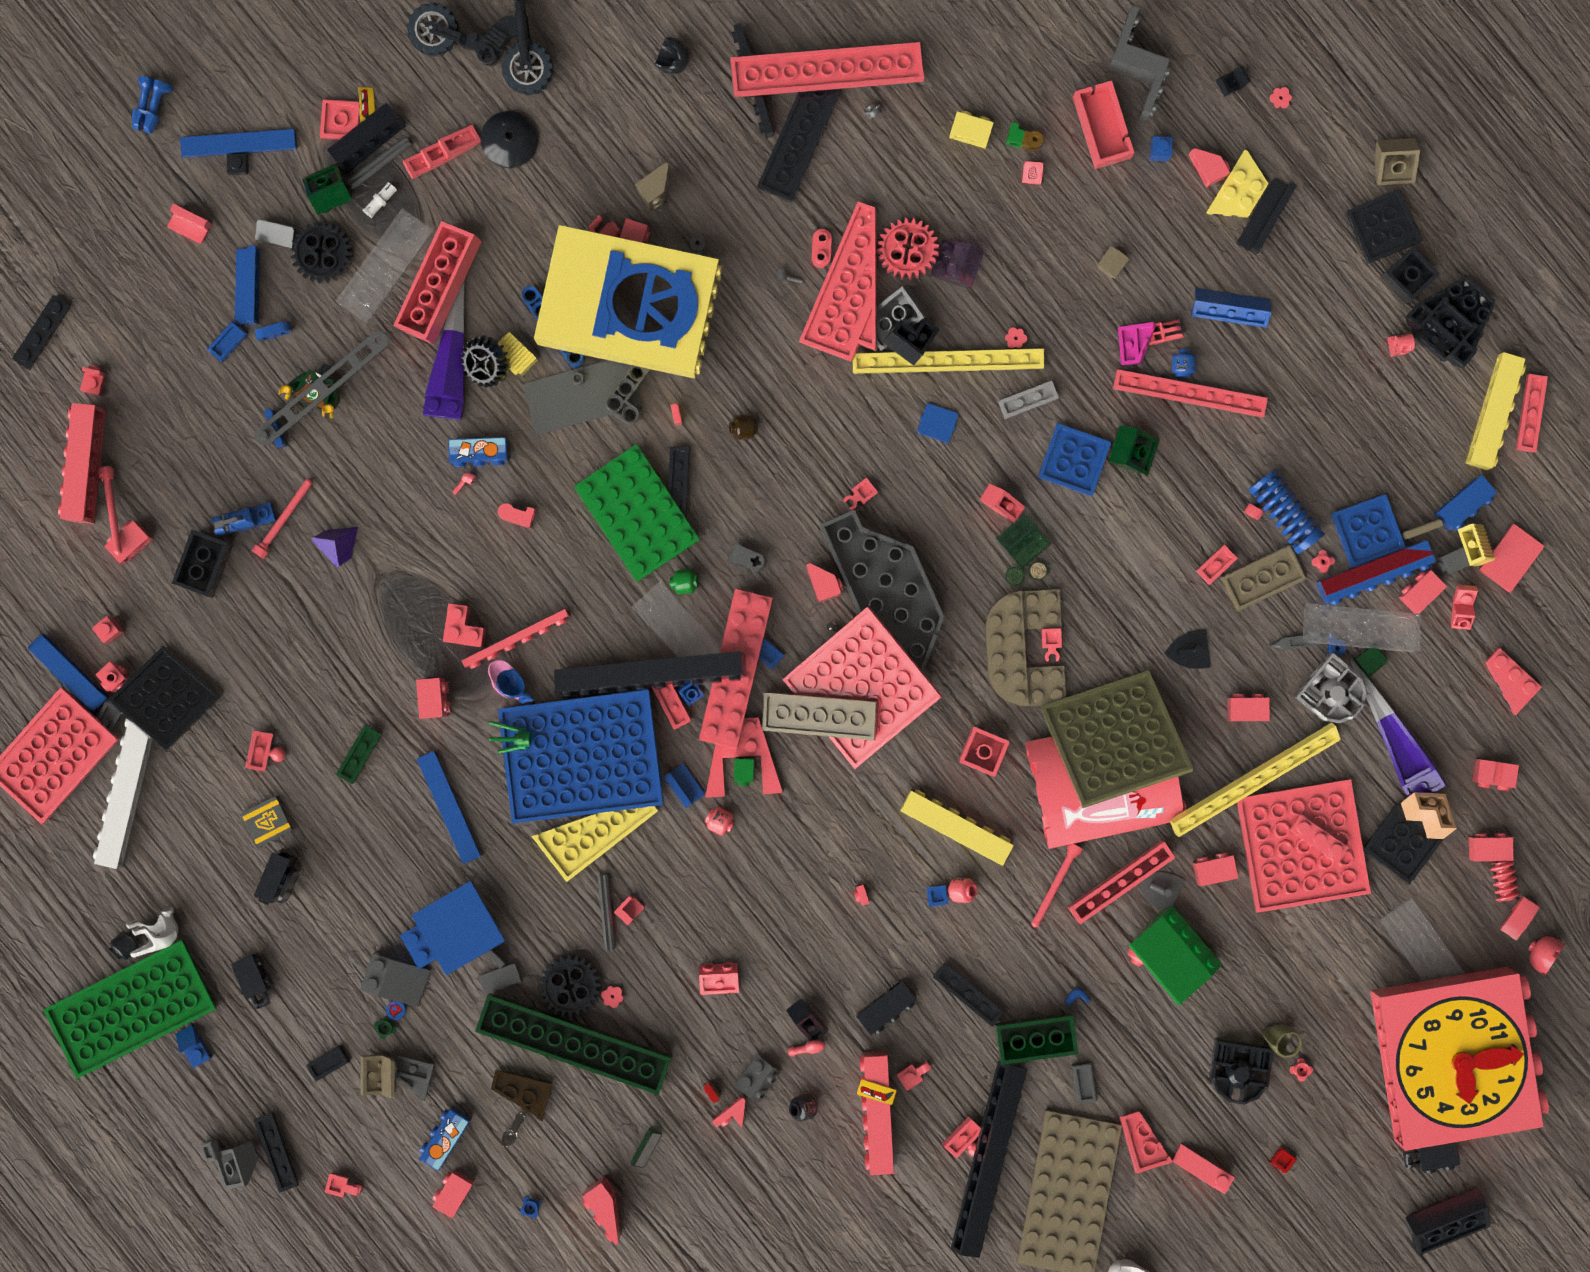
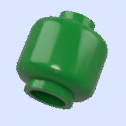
M692 569L676 570L673 577H670V587L679 595L692 594L699 587L698 575Z

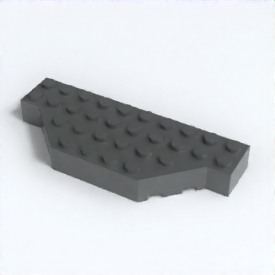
M855 509L820 524L821 533L857 614H860L869 606L930 680L925 667L943 623L944 615L914 547L862 527Z

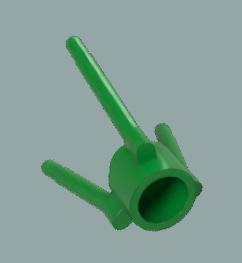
M489 721L490 725L518 732L514 733V737H489V741H514V745H517L500 749L497 753H506L519 749L526 750V747L531 746V732L527 731L526 728Z

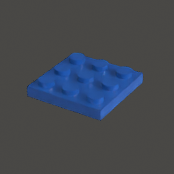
M1057 423L1038 478L1092 497L1111 442Z
M1386 494L1330 514L1350 568L1406 548Z

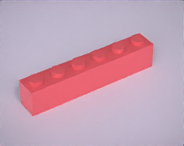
M1160 841L1068 905L1067 908L1076 921L1082 924L1176 857L1166 843Z

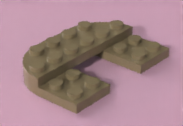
M1059 589L1013 592L998 600L987 615L985 636L988 679L994 691L1011 704L1018 706H1040L1066 698L1064 666L1027 668L1024 630L1062 628Z

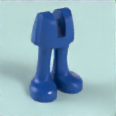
M139 76L138 83L141 86V94L138 108L132 110V128L141 131L144 126V132L152 134L160 119L157 116L160 99L164 93L172 92L174 86L159 80ZM153 88V94L149 105L148 111H146L150 90Z

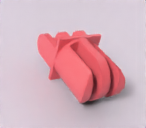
M1180 319L1156 323L1158 332H1153L1149 345L1162 344L1166 341L1184 338L1183 333L1165 337V335L1182 330L1181 326L1164 329V327L1179 324ZM1159 335L1160 340L1156 341L1155 336Z

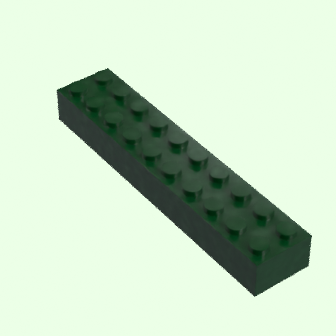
M492 992L487 995L475 1032L656 1095L660 1093L672 1058L671 1054Z

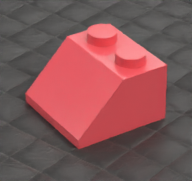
M811 563L806 565L819 603L841 595L843 586L840 578L836 579L835 575Z

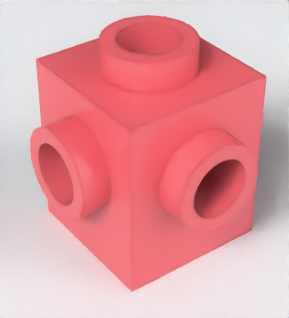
M111 661L95 674L102 681L100 683L106 691L116 692L130 679L127 675L128 671L122 665L118 666L116 662Z

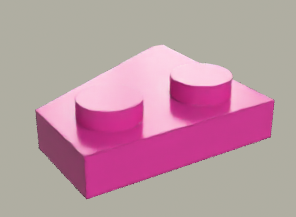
M1155 322L1118 327L1122 366L1143 362L1156 327Z

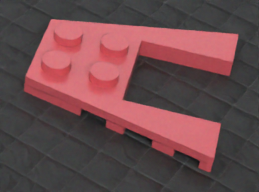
M759 717L744 718L737 749L715 744L706 798L725 796L723 758L761 756L763 794L782 793Z

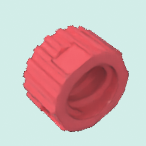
M1250 503L1244 511L1256 520H1259L1264 513Z

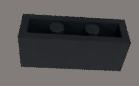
M901 979L857 1013L856 1017L870 1036L873 1033L877 1035L885 1029L884 1025L887 1022L893 1023L900 1017V1012L904 1009L908 1011L914 1007L916 998Z

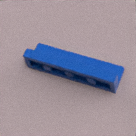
M248 245V249L236 250V325H258L260 249L257 246Z
M1195 288V300L1191 311L1192 317L1267 328L1271 315L1270 299Z

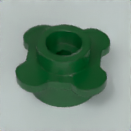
M385 1016L380 1022L376 1021L374 1023V1028L381 1039H385L391 1033L394 1034L397 1030L396 1026H393L391 1022L392 1019L388 1016Z

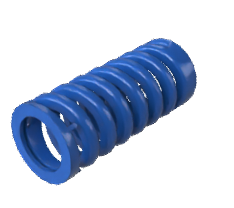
M1274 469L1248 490L1256 497L1259 492L1268 488L1257 498V502L1262 503L1273 497L1263 506V510L1266 512L1279 505L1269 515L1271 520L1286 513L1275 524L1277 528H1280L1292 521L1282 531L1283 536L1300 528L1288 539L1289 544H1293L1307 536L1301 543H1295L1292 546L1294 551L1299 554L1322 538L1325 532L1321 530L1319 525L1311 526L1314 523V518L1311 516L1305 518L1308 514L1306 508L1298 510L1302 502L1300 500L1292 502L1296 496L1294 492L1285 494L1290 487L1288 484L1279 486L1283 481V477L1277 476V469Z

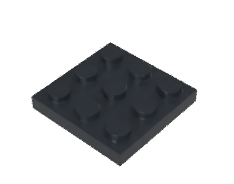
M1400 189L1345 212L1367 265L1422 242Z
M1396 803L1364 845L1363 851L1410 885L1444 839L1427 838L1423 822L1406 820L1402 806Z

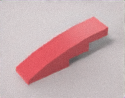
M470 125L439 139L438 143L426 147L420 153L403 160V164L411 179H414L463 154L481 143V139L473 125Z

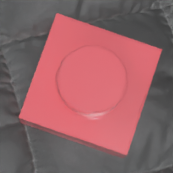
M857 885V890L853 891L856 901H861L862 906L869 904L864 885Z

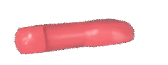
M811 1040L806 1045L789 1047L788 1054L790 1056L807 1052L815 1054L825 1048V1043L821 1040Z

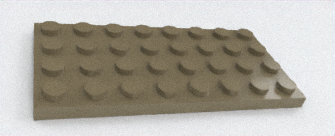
M1045 1109L1017 1264L1058 1272H1095L1122 1128L1121 1124Z

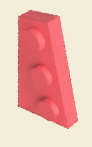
M1497 648L1485 661L1495 682L1498 683L1503 692L1502 695L1509 703L1513 715H1517L1542 688L1501 648Z
M1139 1111L1119 1116L1135 1173L1144 1172L1173 1162Z

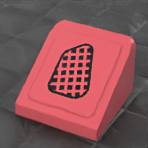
M1025 161L1023 164L1022 183L1041 185L1044 163Z

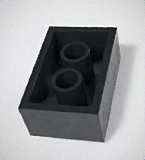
M192 529L171 584L213 598L233 544Z

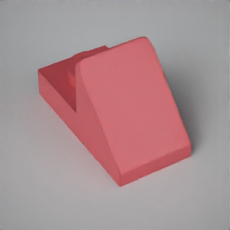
M742 1095L716 1115L712 1120L715 1126L722 1125L724 1127L732 1120L730 1117L733 1116L742 1128L746 1097Z

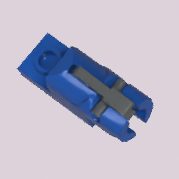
M271 502L211 518V522L215 526L214 532L217 536L236 531L242 532L277 521Z

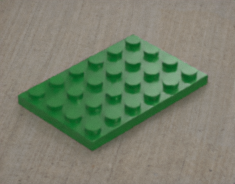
M635 444L574 486L636 582H639L701 540L638 444Z

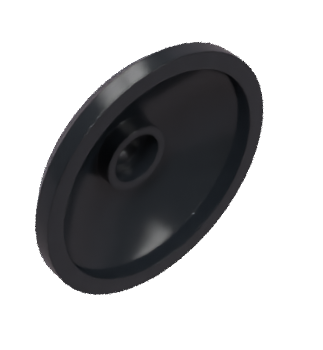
M514 111L499 112L491 116L482 128L481 146L483 152L491 162L500 167H520L526 164L536 152L538 145L536 128L521 113ZM510 133L513 135V137L511 139L506 138V134Z

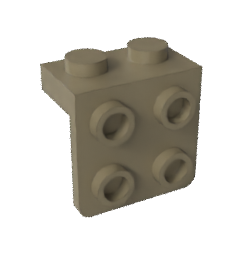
M384 1054L361 1056L362 1096L382 1094L388 1098H394L397 1092V1083L395 1081L397 1063L394 1062L393 1058Z

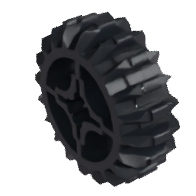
M480 336L473 338L466 343V346L462 349L464 353L460 355L464 359L460 363L465 366L463 371H467V378L471 377L472 383L477 382L478 387L483 385L485 388L496 386L498 383L503 382L509 374L507 371L510 366L507 363H509L510 359L506 358L508 352H504V345L499 346V340L493 341L492 337Z

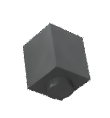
M1463 547L1437 558L1439 561L1437 563L1438 568L1445 575L1470 566Z

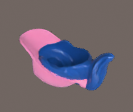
M496 660L489 664L488 673L492 686L502 697L516 698L521 704L533 701L532 695L525 693L523 678L512 666L503 660Z

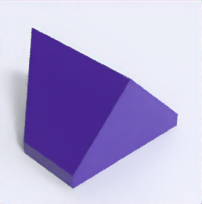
M358 527L325 530L311 540L338 568L351 559Z

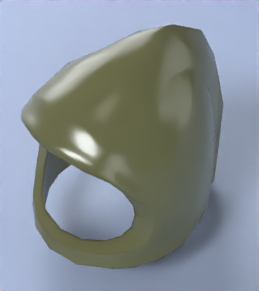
M1277 1024L1262 1029L1264 1039L1272 1050L1281 1057H1292L1302 1048V1038L1293 1026ZM1293 1034H1296L1299 1038V1045L1294 1051L1287 1052L1286 1046L1289 1044Z

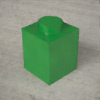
M735 758L734 782H738V786H749V782L754 780V759Z

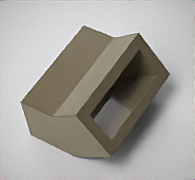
M1110 246L1097 266L1100 271L1107 274L1110 278H1116L1129 258Z

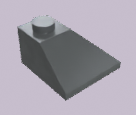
M243 1142L220 1150L222 1158L215 1161L225 1190L248 1185L258 1160L257 1150L253 1142Z

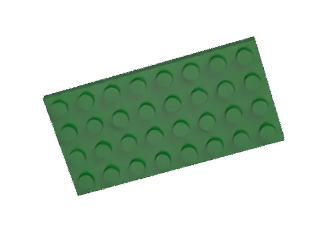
M183 939L43 1009L76 1079L217 1009Z

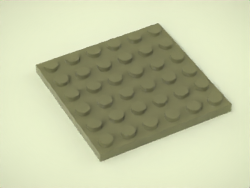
M1149 670L1041 706V712L1082 809L1193 772L1191 762Z

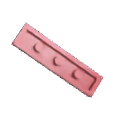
M1526 375L1515 450L1532 453L1537 451L1547 376Z

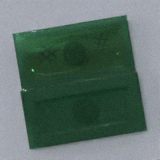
M1023 514L996 538L1021 569L1025 568L1051 545L1050 541L1038 530V527L1026 514Z

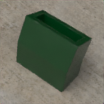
M1375 644L1354 658L1368 678L1387 664L1388 661Z

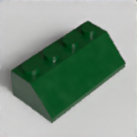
M1071 1013L994 1024L1001 1065L1079 1054L1074 1018Z

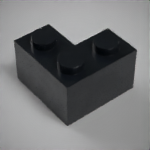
M926 318L915 329L900 319L883 343L914 366L923 356L940 329Z

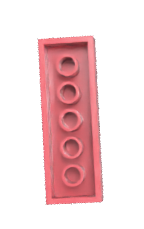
M441 221L394 323L396 328L428 343L435 344L482 242L477 236Z
M72 403L71 408L68 410L70 424L66 430L68 444L64 449L66 463L62 468L64 483L60 488L62 502L59 504L58 514L60 519L71 522L95 524L99 484L98 469L101 465L106 410L95 405Z
M886 1051L863 1052V1057H859L860 1070L864 1072V1076L860 1077V1079L889 1088ZM861 1096L863 1111H866V1115H863L864 1131L867 1130V1135H864L865 1150H868V1154H865L866 1170H870V1175L894 1174L890 1104Z

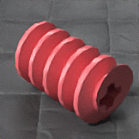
M1514 861L1491 862L1490 864H1495V867L1491 868L1490 871L1497 873L1491 877L1498 880L1493 886L1499 887L1494 894L1501 895L1496 901L1517 899L1515 897L1519 896L1520 892L1514 889L1518 888L1519 884L1512 883L1517 880V876L1511 875L1516 872V869L1510 867L1515 864Z

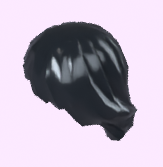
M666 37L661 46L662 48L659 50L660 53L658 54L655 66L665 74L681 73L689 62V51L676 38Z

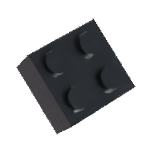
M1412 247L1380 278L1408 304L1440 274Z

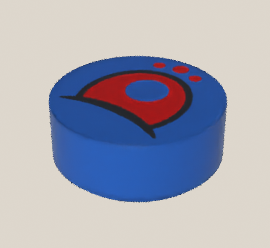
M392 1001L386 1007V1014L392 1020H399L406 1013L404 1003Z

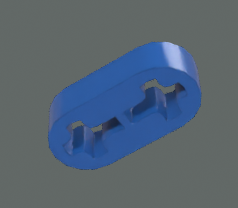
M289 321L255 330L257 341L276 338L292 332Z

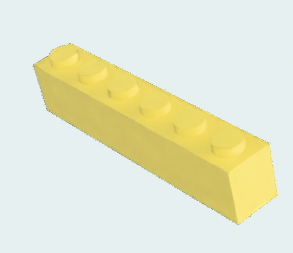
M1505 352L1497 356L1465 464L1484 470H1489L1496 466L1499 458L1497 452L1504 442L1503 432L1507 430L1510 422L1508 419L1509 412H1512L1515 406L1513 399L1520 389L1519 379L1520 376H1523L1526 365H1524L1525 358Z
M917 789L915 792L910 790L900 809L901 812L996 863L1004 865L1014 846L1010 844L1011 839L1003 835L997 837L993 835L994 830L985 825L983 828L976 826L977 821L967 816L966 819H963L959 816L960 812L951 807L947 810L942 807V802L934 798L932 801L926 799V794Z

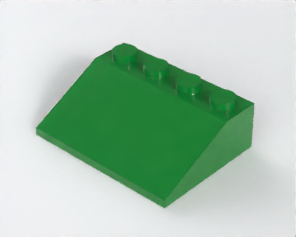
M1173 905L1159 912L1128 945L1177 1005H1181L1222 966L1221 962Z

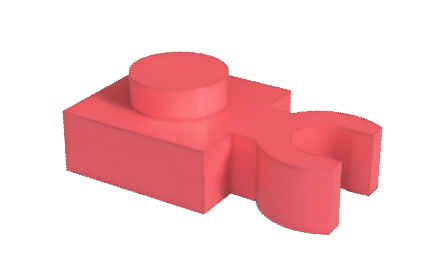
M865 478L851 489L854 495L846 496L843 502L853 501V506L849 508L851 511L857 507L859 501L864 505L878 494V491Z
M1061 628L1041 629L1042 648H1048L1044 656L1045 660L1049 661V655L1055 654L1056 661H1059L1060 656L1056 648H1062Z

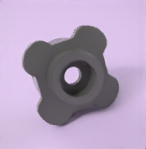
M871 103L865 107L866 111L863 114L867 115L869 119L875 117L882 112L880 108L881 103Z

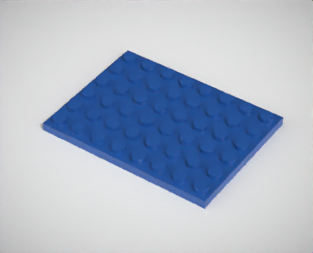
M650 690L498 709L500 723L518 728H526L527 731L531 732L530 747H526V750L519 749L503 753L512 824L664 805ZM500 728L501 737H514V733H518ZM502 741L503 749L517 746L514 745V741Z

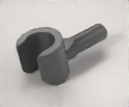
M778 269L776 271L777 280H788L802 284L803 279L787 275V269Z

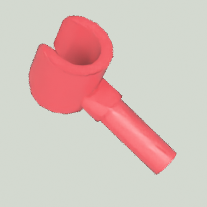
M470 472L465 473L458 486L452 492L456 495L465 483L472 485L476 476Z

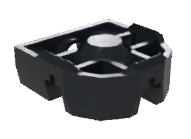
M1215 1039L1211 1061L1212 1069L1209 1075L1213 1089L1231 1103L1244 1105L1259 1099L1269 1087L1274 1051L1269 1047ZM1235 1051L1249 1053V1060L1241 1056H1234ZM1238 1063L1239 1067L1235 1070L1231 1069L1233 1064ZM1217 1065L1226 1066V1073L1224 1075L1215 1074ZM1254 1071L1266 1072L1265 1082L1253 1080ZM1233 1087L1241 1088L1239 1100L1231 1099Z

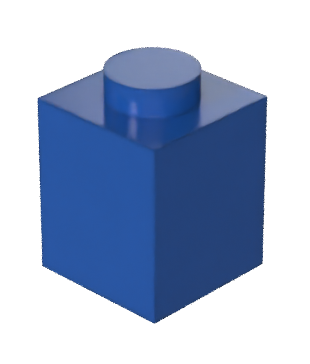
M1153 136L1150 141L1149 161L1168 162L1172 156L1173 137Z

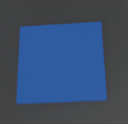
M471 881L411 915L445 975L450 974L505 942Z

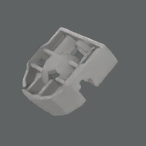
M1330 653L1295 693L1294 697L1311 712L1319 716L1322 721L1342 723L1355 718L1363 709L1367 691L1362 677L1334 653ZM1349 671L1355 677L1347 685L1341 679ZM1323 675L1326 676L1328 679L1322 682L1317 689L1315 685L1321 680ZM1325 690L1330 691V697L1327 699L1325 697ZM1348 701H1351L1358 707L1353 714L1343 707ZM1322 702L1326 703L1329 707L1323 715L1316 710Z

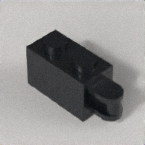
M255 953L232 963L231 967L245 1000L251 998L256 1009L269 1005L270 999L266 991L271 989V979L268 974L264 973L262 958ZM261 993L263 999L258 1000L256 995Z
M1457 1142L1414 1149V1151L1403 1153L1406 1168L1417 1167L1424 1173H1434L1436 1169L1440 1168L1452 1170L1455 1169V1166L1461 1165ZM1414 1156L1416 1157L1415 1162H1413L1412 1157Z

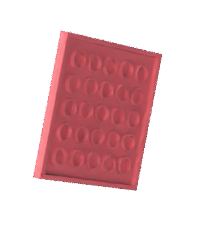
M869 606L782 679L794 694L878 701L876 740L829 737L854 769L859 767L943 697Z
M1351 779L1247 796L1237 802L1255 912L1371 894ZM1299 814L1349 847L1339 863L1334 862L1289 831V828Z

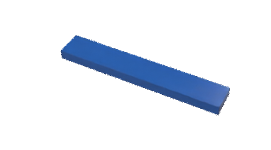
M294 129L180 137L181 156L183 158L297 149Z
M433 751L417 758V762L462 863L465 864L480 857L479 849L436 752Z

